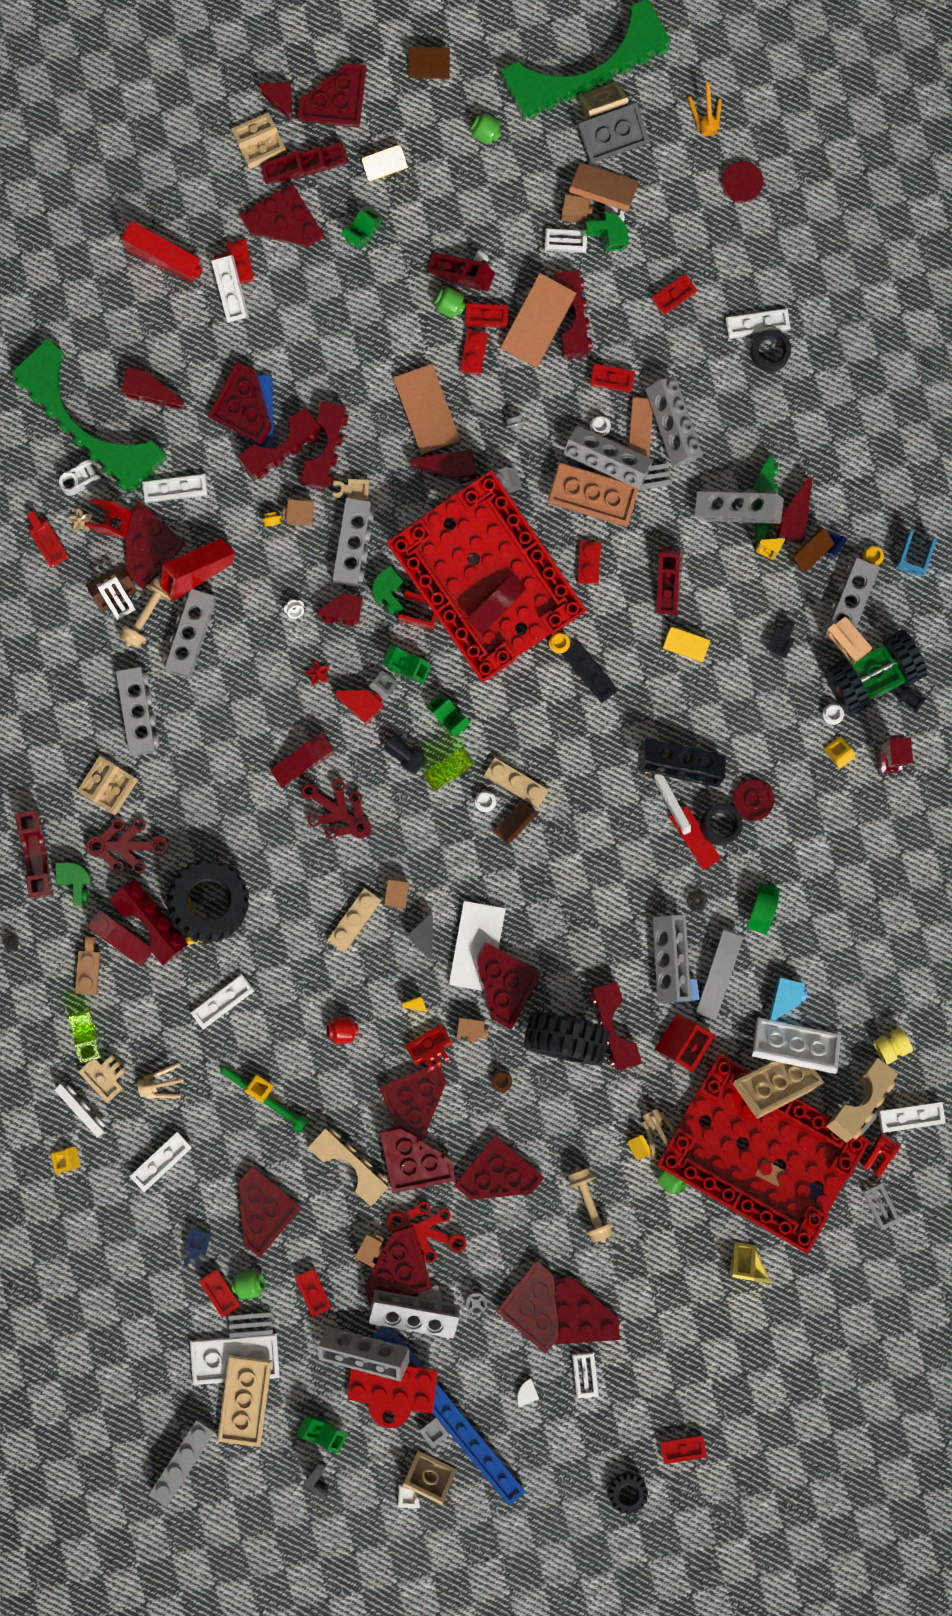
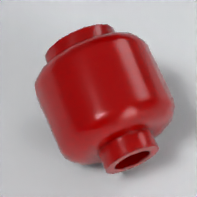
M350 1016L333 1017L326 1025L327 1038L331 1039L334 1044H351L355 1036L359 1034L358 1023H354L353 1018Z

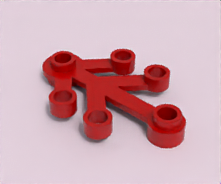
M423 1201L418 1207L405 1213L401 1211L391 1212L386 1218L388 1229L393 1232L413 1225L418 1242L424 1252V1260L428 1263H433L437 1258V1254L431 1249L426 1237L448 1244L454 1252H461L466 1247V1239L462 1235L450 1236L430 1229V1227L440 1222H447L451 1218V1213L448 1209H441L438 1214L418 1224L409 1220L420 1214H428L431 1209L428 1202ZM422 1204H426L428 1206L427 1212H422L420 1210V1206ZM441 1212H448L449 1217L442 1219L440 1217ZM396 1217L401 1220V1224L398 1226L393 1224V1219ZM455 1239L462 1241L460 1247L454 1246L453 1242ZM432 1252L434 1259L428 1260L426 1254Z

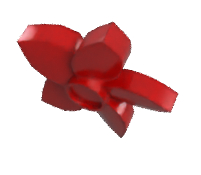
M314 661L313 669L305 671L306 675L312 677V686L317 684L319 680L323 683H328L325 674L328 672L329 666H322L320 668V665Z

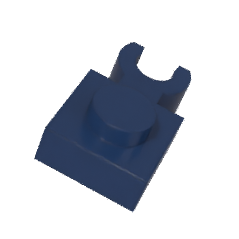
M190 1228L185 1250L191 1252L185 1258L184 1266H188L190 1259L196 1260L195 1269L201 1266L199 1255H206L211 1233Z

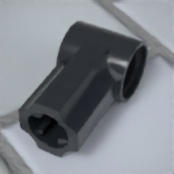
M395 734L383 748L412 775H415L427 760L420 751L414 747L411 748Z

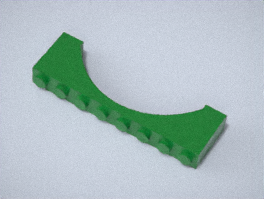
M643 0L630 7L629 17L631 21L622 44L610 59L592 71L575 76H550L532 71L522 66L520 61L502 69L501 80L522 120L527 118L533 119L541 111L555 108L561 101H570L576 97V94L582 91L588 92L600 82L607 83L613 76L619 73L625 74L631 70V67L637 64L643 65L655 55H664L670 47L671 40L650 1Z
M47 338L12 372L16 378L14 383L21 390L26 388L30 392L29 398L35 404L40 402L45 407L43 409L44 413L51 419L55 417L59 421L57 425L65 433L69 431L74 436L72 440L80 448L84 446L88 450L86 454L94 462L98 460L103 465L101 469L109 477L113 475L117 478L116 484L124 492L128 489L133 493L142 484V481L151 476L167 460L166 454L152 440L137 445L112 444L94 438L79 428L67 414L60 392V369L65 356Z

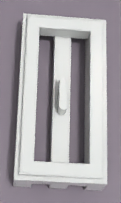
M546 228L545 251L586 253L587 236H582L583 239L550 238V235L581 236V230ZM549 243L580 244L582 246L554 245Z
M115 574L111 576V579H105L104 583L96 585L117 620L136 610ZM112 584H116L129 606L128 609H125L111 586ZM105 588H108L122 611L118 614L104 591Z
M594 1352L572 1354L577 1398L599 1396ZM589 1357L593 1392H589L586 1358ZM580 1358L582 1360L585 1393H581L577 1361Z

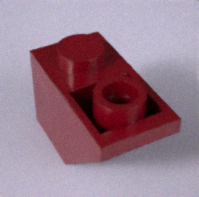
M341 594L318 610V619L327 624H334V621L342 622V625L347 627H354L355 624L360 625L363 597Z

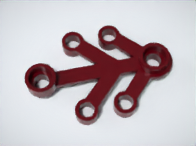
M338 779L332 783V788L336 793L337 805L318 793L317 787L314 784L306 783L301 787V795L305 800H314L331 812V814L319 816L316 814L309 815L307 822L311 827L342 820L350 825L340 828L327 827L325 829V836L328 839H335L337 836L353 834L356 838L363 839L370 834L371 824L367 819L363 818L361 807L362 795L359 792H352L349 796V800L354 806L355 818L347 813L344 796L345 784L342 780ZM338 782L343 785L340 790L335 789V784ZM306 788H312L313 793L311 795L305 794ZM359 795L360 800L353 802L352 796ZM312 817L318 818V822L316 824L310 823V819ZM363 824L365 826L364 831L359 832L357 826ZM333 829L335 830V835L330 837L327 835V831Z
M121 819L113 820L111 826L101 836H92L86 842L87 852L94 857L101 856L116 874L123 873L125 866L122 862L116 861L108 851H117L132 866L135 873L142 874L146 870V865L142 861H138L128 850H153L156 854L162 855L169 849V843L163 837H157L152 842H129L138 832L145 830L146 822L143 819L134 820L133 825L116 842H108V840L116 832L124 830L125 823ZM118 821L122 823L120 829H116L114 826ZM139 821L143 823L141 829L136 828V823ZM160 842L164 843L162 850L157 849V844ZM95 843H100L101 847L99 850L93 849ZM139 863L142 864L143 869L141 871H136V865ZM116 864H121L122 868L120 871L114 870Z

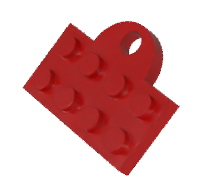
M408 1364L401 1382L351 1369L347 1400L368 1403L372 1419L380 1426L386 1428L399 1427L406 1422L412 1411L433 1413L438 1369ZM391 1411L395 1419L387 1421L384 1418V1412Z

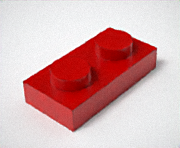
M684 274L654 295L651 300L664 316L696 294L698 290L688 276Z
M466 304V326L507 328L508 305Z
M473 330L467 331L460 372L481 376L488 333Z
M594 364L590 386L631 394L635 371Z
M580 541L577 584L598 585L601 542Z
M315 1268L295 1276V1280L312 1317L332 1308Z
M218 1269L199 1281L222 1318L241 1306Z
M703 1434L660 1441L664 1464L707 1457Z

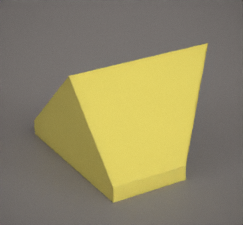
M735 1242L729 1275L751 1281L771 1282L756 1251V1245Z

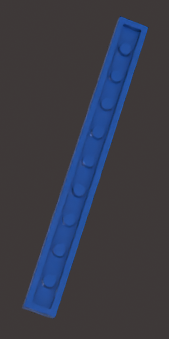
M382 1326L370 1336L374 1339H381L385 1342L407 1347L392 1327ZM409 1349V1364L423 1366ZM437 1383L433 1414L508 1506H510L526 1492L525 1489Z

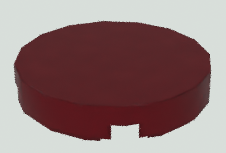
M739 161L731 164L725 170L722 177L724 194L736 203L753 201L759 196L763 187L761 171L749 162Z
M756 779L746 780L739 784L732 796V805L738 810L742 819L752 822L762 820L768 816L773 809L775 801L773 791L769 785Z

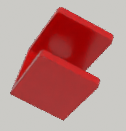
M90 499L91 503L106 510L103 524L84 522V526L102 535L125 538L131 511L112 501ZM119 517L121 524L118 528L113 529L112 521Z
M405 591V599L428 605L422 595ZM398 614V621L434 631L437 616L433 614L432 622H427Z

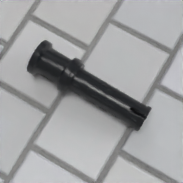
M901 684L890 690L891 693L898 697V702L908 705L913 709L914 713L918 711L926 700V697H921L912 691L910 686L905 687Z

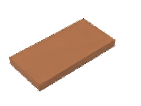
M539 273L501 349L538 368L577 293Z
M433 364L393 377L421 456L461 443Z
M559 462L547 503L628 527L639 489L620 480Z

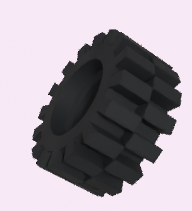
M625 1472L620 1476H615V1479L610 1482L611 1485L608 1488L609 1500L614 1509L627 1515L638 1513V1510H642L644 1504L647 1503L648 1491L645 1482L638 1475L630 1472L629 1474ZM626 1485L633 1486L637 1492L635 1499L630 1502L623 1501L620 1498V1490Z

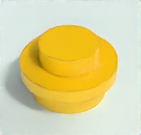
M277 512L264 514L265 518L261 519V522H264V526L268 527L281 524L280 519L282 515H277Z
M869 546L864 550L862 558L864 561L878 566L884 559V553L878 546Z
M561 632L553 634L549 640L550 649L558 654L566 652L570 646L569 637Z

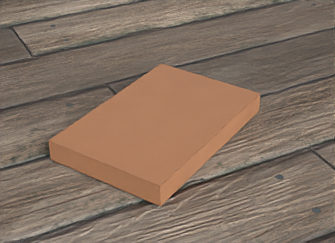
M580 162L569 192L624 211H629L639 181Z

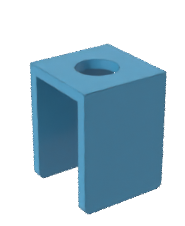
M910 530L904 541L895 569L922 577L927 571L937 538H933L930 541L922 567H918L904 562L914 530Z

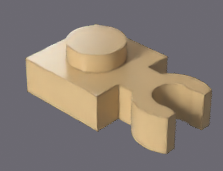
M348 479V485H344L341 481L333 482V486L341 488L339 493H333L334 498H341L347 495V498L369 500V480Z

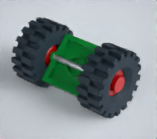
M902 629L883 639L884 646L864 655L853 665L844 659L825 669L826 679L832 689L831 691L848 716L869 707V701L901 684L909 686L928 675L926 664L923 661L924 658L920 654L919 648L916 647L915 641L911 639L909 633L907 634V631Z

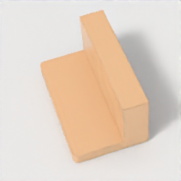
M846 617L830 626L826 631L829 638L852 665L872 649Z

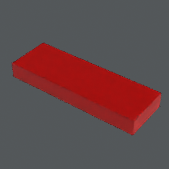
M688 806L682 808V811L691 826V832L685 835L682 834L673 815L669 819L704 871L721 860L713 845L704 838L699 823Z

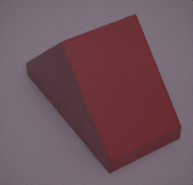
M291 82L261 83L258 86L260 94L287 119L291 120L293 118Z

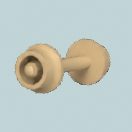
M154 578L150 584L145 586L153 594L132 630L123 625L121 627L122 633L119 638L125 642L126 647L133 646L138 649L142 642L147 641L146 638L139 634L160 597L168 601L171 600L160 587V580Z
M576 1167L575 1172L568 1175L570 1181L568 1187L572 1188L579 1185L594 1228L585 1233L590 1236L592 1243L598 1241L605 1243L606 1238L613 1236L611 1230L613 1224L609 1222L602 1225L589 1191L587 1182L596 1178L591 1175L589 1168L581 1170Z

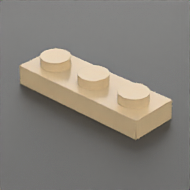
M494 758L484 774V777L537 809L549 792L542 785L497 758Z
M364 888L330 935L328 941L343 952H346L382 900Z

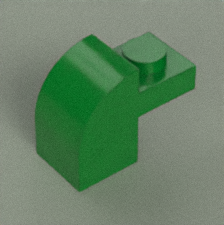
M365 207L358 212L354 222L344 228L341 235L345 237L349 244L357 246L362 250L375 235L384 218L370 208Z
M605 212L600 219H589L581 227V236L602 237L603 251H623L629 245L627 227L623 220L613 213Z
M391 566L386 568L375 579L373 597L377 606H380L385 601L384 607L391 615L395 613L398 617V614L404 613V608L393 594L404 586V582Z
M394 645L389 646L382 663L388 667L389 671L424 684L432 666L422 658L407 654Z
M442 693L426 706L433 717L451 736L456 737L458 734L463 733L470 724V721Z
M56 863V885L73 886V905L85 907V902L88 901V889H85V885H93L91 875L86 869L77 864Z
M759 883L755 901L749 914L747 929L767 935L778 905L780 888Z
M306 1415L296 1435L302 1439L315 1442L327 1451L339 1453L348 1433L318 1416Z

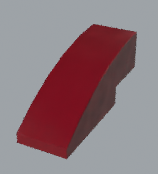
M511 573L466 618L483 634L520 597L526 588Z

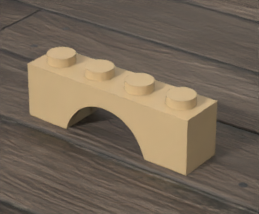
M879 1058L874 1060L859 1079L865 1093L862 1106H842L837 1110L826 1127L846 1143L852 1138L856 1140L863 1132L861 1127L864 1122L867 1124L874 1116L873 1109L875 1107L878 1108L884 1102L885 1098L883 1095L885 1092H890L895 1086L896 1082L894 1079L898 1073Z
M325 1128L308 1149L322 1162L331 1159H342L349 1162L356 1170L358 1176L355 1192L367 1204L372 1206L389 1188L386 1184L388 1180L380 1172L376 1175L371 1170L373 1166L364 1157L360 1160L355 1155L357 1151L349 1143L344 1145L339 1140L341 1136L334 1129L331 1128L329 1131Z

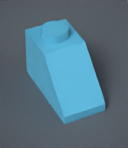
M778 978L768 1020L774 1021L801 1005V1001L805 1002L807 996V989H804L805 984Z

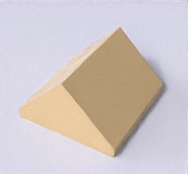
M616 81L577 95L586 119L628 105L629 102L628 97Z
M417 1451L404 1478L403 1486L442 1505L457 1469Z

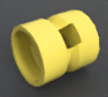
M900 1027L889 1032L888 1037L881 1036L873 1041L879 1057L886 1065L896 1061L898 1055L903 1057L913 1051L910 1041Z

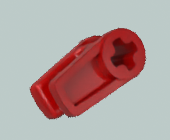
M882 1132L875 1141L862 1168L869 1170L873 1163H876L875 1160L878 1155L883 1153V1157L874 1171V1175L880 1178L890 1161L899 1151L901 1143L898 1141L895 1143Z

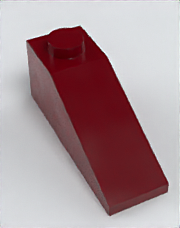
M439 253L432 254L426 270L427 273L487 292H489L495 276V272L485 262Z
M141 367L127 368L121 390L124 397L185 410L184 401L148 372H145V369Z
M472 449L410 459L411 468L448 480L467 483L472 481V479H476Z
M808 477L783 513L781 524L776 523L775 533H778V538H785V541L803 543L805 540L813 477Z
M662 546L659 552L656 611L658 614H678L683 547Z
M321 733L301 746L270 771L281 788H283L335 753Z
M101 910L88 926L91 931L141 967L152 954L149 950V945Z

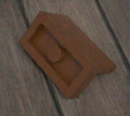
M409 47V78L449 79L450 48Z
M821 527L793 554L790 562L794 567L806 573L835 544L827 531Z
M122 565L86 584L91 597L101 612L108 609L109 606L96 585L104 583L105 579H111L112 575L115 574L127 596L137 592ZM112 584L111 586L113 587L120 601L123 600L124 598L120 593L119 589L117 588L116 584ZM105 588L104 591L112 604L115 605L117 602L109 589Z
M521 801L493 832L509 846L537 817L538 813Z

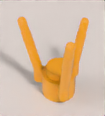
M707 81V116H703L702 121H700L692 97H688L697 124V131H701L703 136L718 133L722 99H718L716 116L714 118L711 109L710 82Z

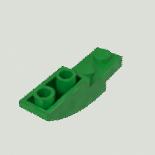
M770 457L755 481L752 490L757 491V493L772 490L778 494V484H774V476L778 475V463H774V457ZM762 502L757 504L756 510L762 507ZM755 523V543H760L766 537L769 538V525H766V523Z

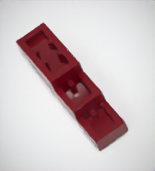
M341 141L325 148L318 146L302 153L296 151L262 163L261 168L265 184H273L330 170L348 164L349 160L345 144Z

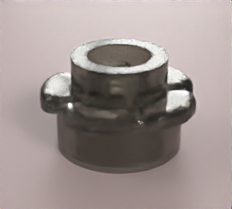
M693 891L691 895H688L687 904H689L690 910L696 912L697 910L703 911L706 908L708 899L705 894H701L700 891Z
M6 933L5 937L1 939L2 944L10 954L18 951L20 942L14 934L9 936Z

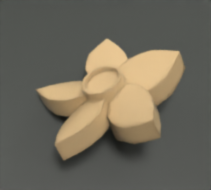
M78 508L76 516L68 517L70 522L75 523L73 531L77 532L81 527L84 530L90 531V528L84 526V522L90 521L93 515H83V511Z

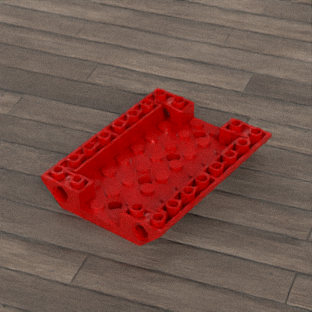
M492 470L462 488L386 542L482 683L517 660L516 657L550 634L553 635L587 611ZM448 517L455 520V527L451 530H447L443 525L444 520ZM473 552L479 556V562L475 565L469 564L467 560L468 555ZM512 573L526 590L481 634L466 617L481 604L494 588H497ZM520 622L525 623L527 627L526 632L521 635L515 631L516 624Z
M719 1054L671 1136L669 1145L665 1147L657 1167L808 1254L829 1217L827 1214L846 1179L851 1177L870 1141L860 1135L856 1140L852 1138L846 1143L826 1127L832 1118L799 1099H795L757 1119L733 1085L735 1080L751 1073V1071ZM701 1116H707L710 1119L711 1123L708 1128L700 1126L699 1119ZM742 1137L747 1140L748 1146L745 1150L737 1147L736 1141L738 1138ZM763 1159L772 1164L777 1159L785 1163L784 1170L786 1173L778 1177L779 1186L755 1175L758 1168L762 1175L767 1176L771 1174V1164L767 1162L762 1163ZM814 1181L822 1184V1191L819 1194L814 1193L811 1189Z

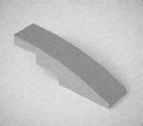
M723 929L696 1009V1014L716 1020L744 935Z

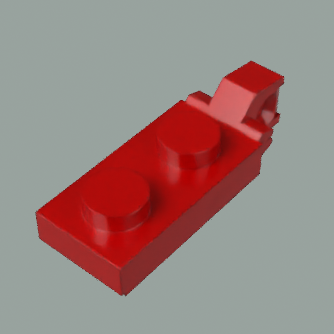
M34 511L28 513L26 516L32 524L28 527L29 533L50 568L67 560L69 557L49 523L44 518L39 520Z

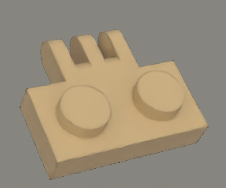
M113 1055L103 1064L93 1057L78 1071L106 1103H109L124 1089L117 1080L127 1071L124 1067L117 1073L116 1069L121 1063L117 1061L111 1066L110 1063L115 1059Z

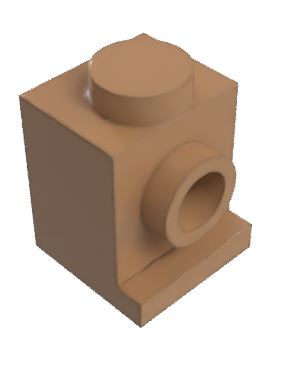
M459 1018L456 1039L461 1040V1036H465V1041L478 1042V1038L487 1039L488 1026H484L485 1021Z
M374 1232L372 1235L367 1233L355 1258L374 1268L376 1262L373 1259H379L384 1249L381 1247L384 1238Z

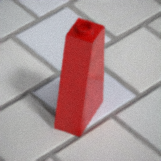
M130 220L121 238L126 252L191 283H194L196 278L199 279L203 267L198 257Z
M221 538L164 563L160 587L172 601L176 600L232 565L235 554L233 548Z

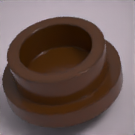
M506 1071L494 1073L491 1078L492 1087L498 1092L509 1090L512 1086L511 1075Z

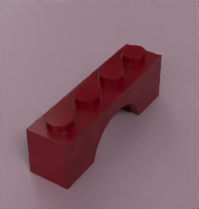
M579 270L554 273V281L577 293L570 306L575 317L574 324L561 336L563 359L588 357L589 350H592L591 337L587 338V330H590L589 318L584 315V310H587L586 297H582L581 292L584 289V279L579 277Z
M321 401L316 422L327 435L328 443L325 451L318 458L305 461L300 479L301 486L325 492L327 486H331L333 474H330L332 466L336 467L339 454H336L337 447L342 446L344 434H341L343 426L347 427L349 420L346 407Z
M305 407L288 419L289 435L282 445L266 449L254 444L238 456V463L252 481H255L257 478L259 480L263 479L269 474L268 470L274 466L276 468L281 466L286 461L285 458L287 456L297 454L302 449V445L306 442L312 443L319 437L320 426Z
M904 734L892 735L891 738H888L887 741H884L885 743H882L876 749L878 775L900 773L903 771V766H910L914 763L911 737L905 738Z
M33 810L16 813L18 835L23 846L26 862V883L29 898L38 899L54 896L40 812Z
M136 879L122 886L110 899L122 916H134L144 923L151 937L149 950L162 966L176 958L188 946V943L173 927Z
M618 982L593 988V993L589 995L592 1005L598 1008L599 1014L596 1015L598 1025L606 1027L609 1031L607 1047L610 1048L612 1054L608 1056L611 1067H616V1070L620 1071L643 1064L637 1044L620 1038L613 1027L614 1012L624 1002Z

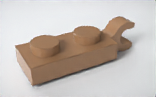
M86 936L85 951L78 952L75 994L97 995L101 953L95 952L96 937Z

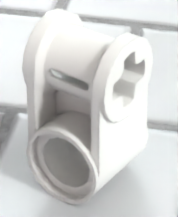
M87 460L62 474L59 478V484L64 494L72 496L95 485L101 480V477L94 471L92 461ZM68 480L75 482L71 488L64 487V484Z

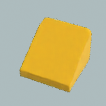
M841 736L824 748V751L839 769L855 758L853 749Z
M420 996L402 1003L403 1008L427 1012L423 999Z
M256 1074L244 1092L263 1103L274 1085Z
M641 1134L627 1142L637 1160L652 1154L648 1143Z
M76 1147L50 1153L55 1174L81 1167Z

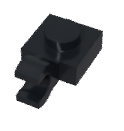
M788 619L782 632L775 630L766 650L785 659L795 640L790 637L795 622Z

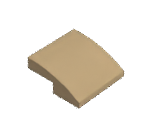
M269 112L231 129L249 169L287 153Z
M99 756L77 792L116 815L138 779Z

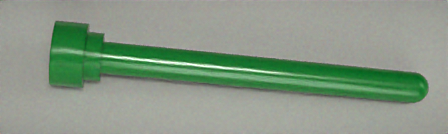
M221 1067L220 1072L246 1090L250 1084L248 1081L228 1067ZM269 1096L263 1102L290 1121L293 1130L299 1134L310 1121L303 1115L296 1116Z

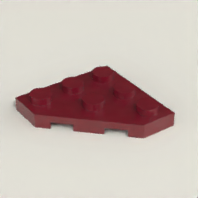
M346 63L334 75L329 76L318 84L317 88L300 98L298 121L360 128L367 65Z
M293 184L239 214L250 235L268 237L271 240L283 243H293L304 248H308L325 238V235Z
M236 362L208 418L263 445L272 425L259 378L255 370Z
M138 501L130 510L131 516L125 537L126 566L129 578L144 590L146 584H150L162 571L163 564L172 560L186 543Z
M484 943L475 960V965L491 1020L512 1030L541 973L490 944Z
M437 1063L434 1064L435 1069L433 1071L428 1066L379 1087L395 1126H402L421 1139H424L447 1082L441 1067Z
M402 1126L380 1130L392 1193L456 1181L452 1159Z
M495 1136L454 1186L470 1200L532 1194L545 1177Z
M252 1166L238 1183L243 1244L260 1258L302 1207Z
M413 1225L393 1231L364 1286L370 1306L375 1289L409 1296L433 1288Z
M536 1261L496 1312L545 1354L560 1337L554 1274L540 1262Z
M554 1278L560 1337L555 1342V1345L620 1340L619 1318L574 1278Z

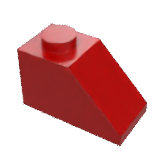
M368 690L337 691L335 693L336 698L365 725L384 707L381 703L383 699L375 691L370 693Z

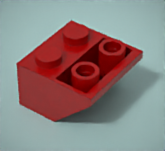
M676 1013L654 1050L689 1072H693L715 1035Z

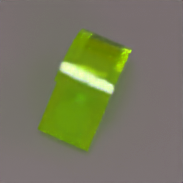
M461 747L445 760L435 764L423 776L435 792L459 778L465 771L475 765V762L466 749Z
M90 1010L69 1014L68 1019L74 1035V1046L79 1062L83 1063L101 1058L99 1037Z

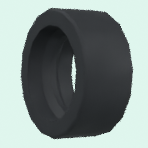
M777 330L763 331L755 338L751 346L750 355L752 361L757 368L766 372L780 370L786 365L791 355L789 339L785 334ZM773 339L782 345L783 355L777 362L769 363L760 357L759 346L765 340Z
M724 803L716 804L705 811L701 817V833L711 844L718 846L727 845L737 839L742 832V817L738 810L731 805ZM724 813L732 821L733 829L728 836L721 837L713 832L710 826V819L714 814Z

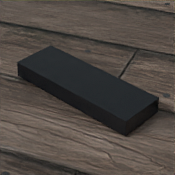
M579 641L562 654L601 704L618 692L617 688Z

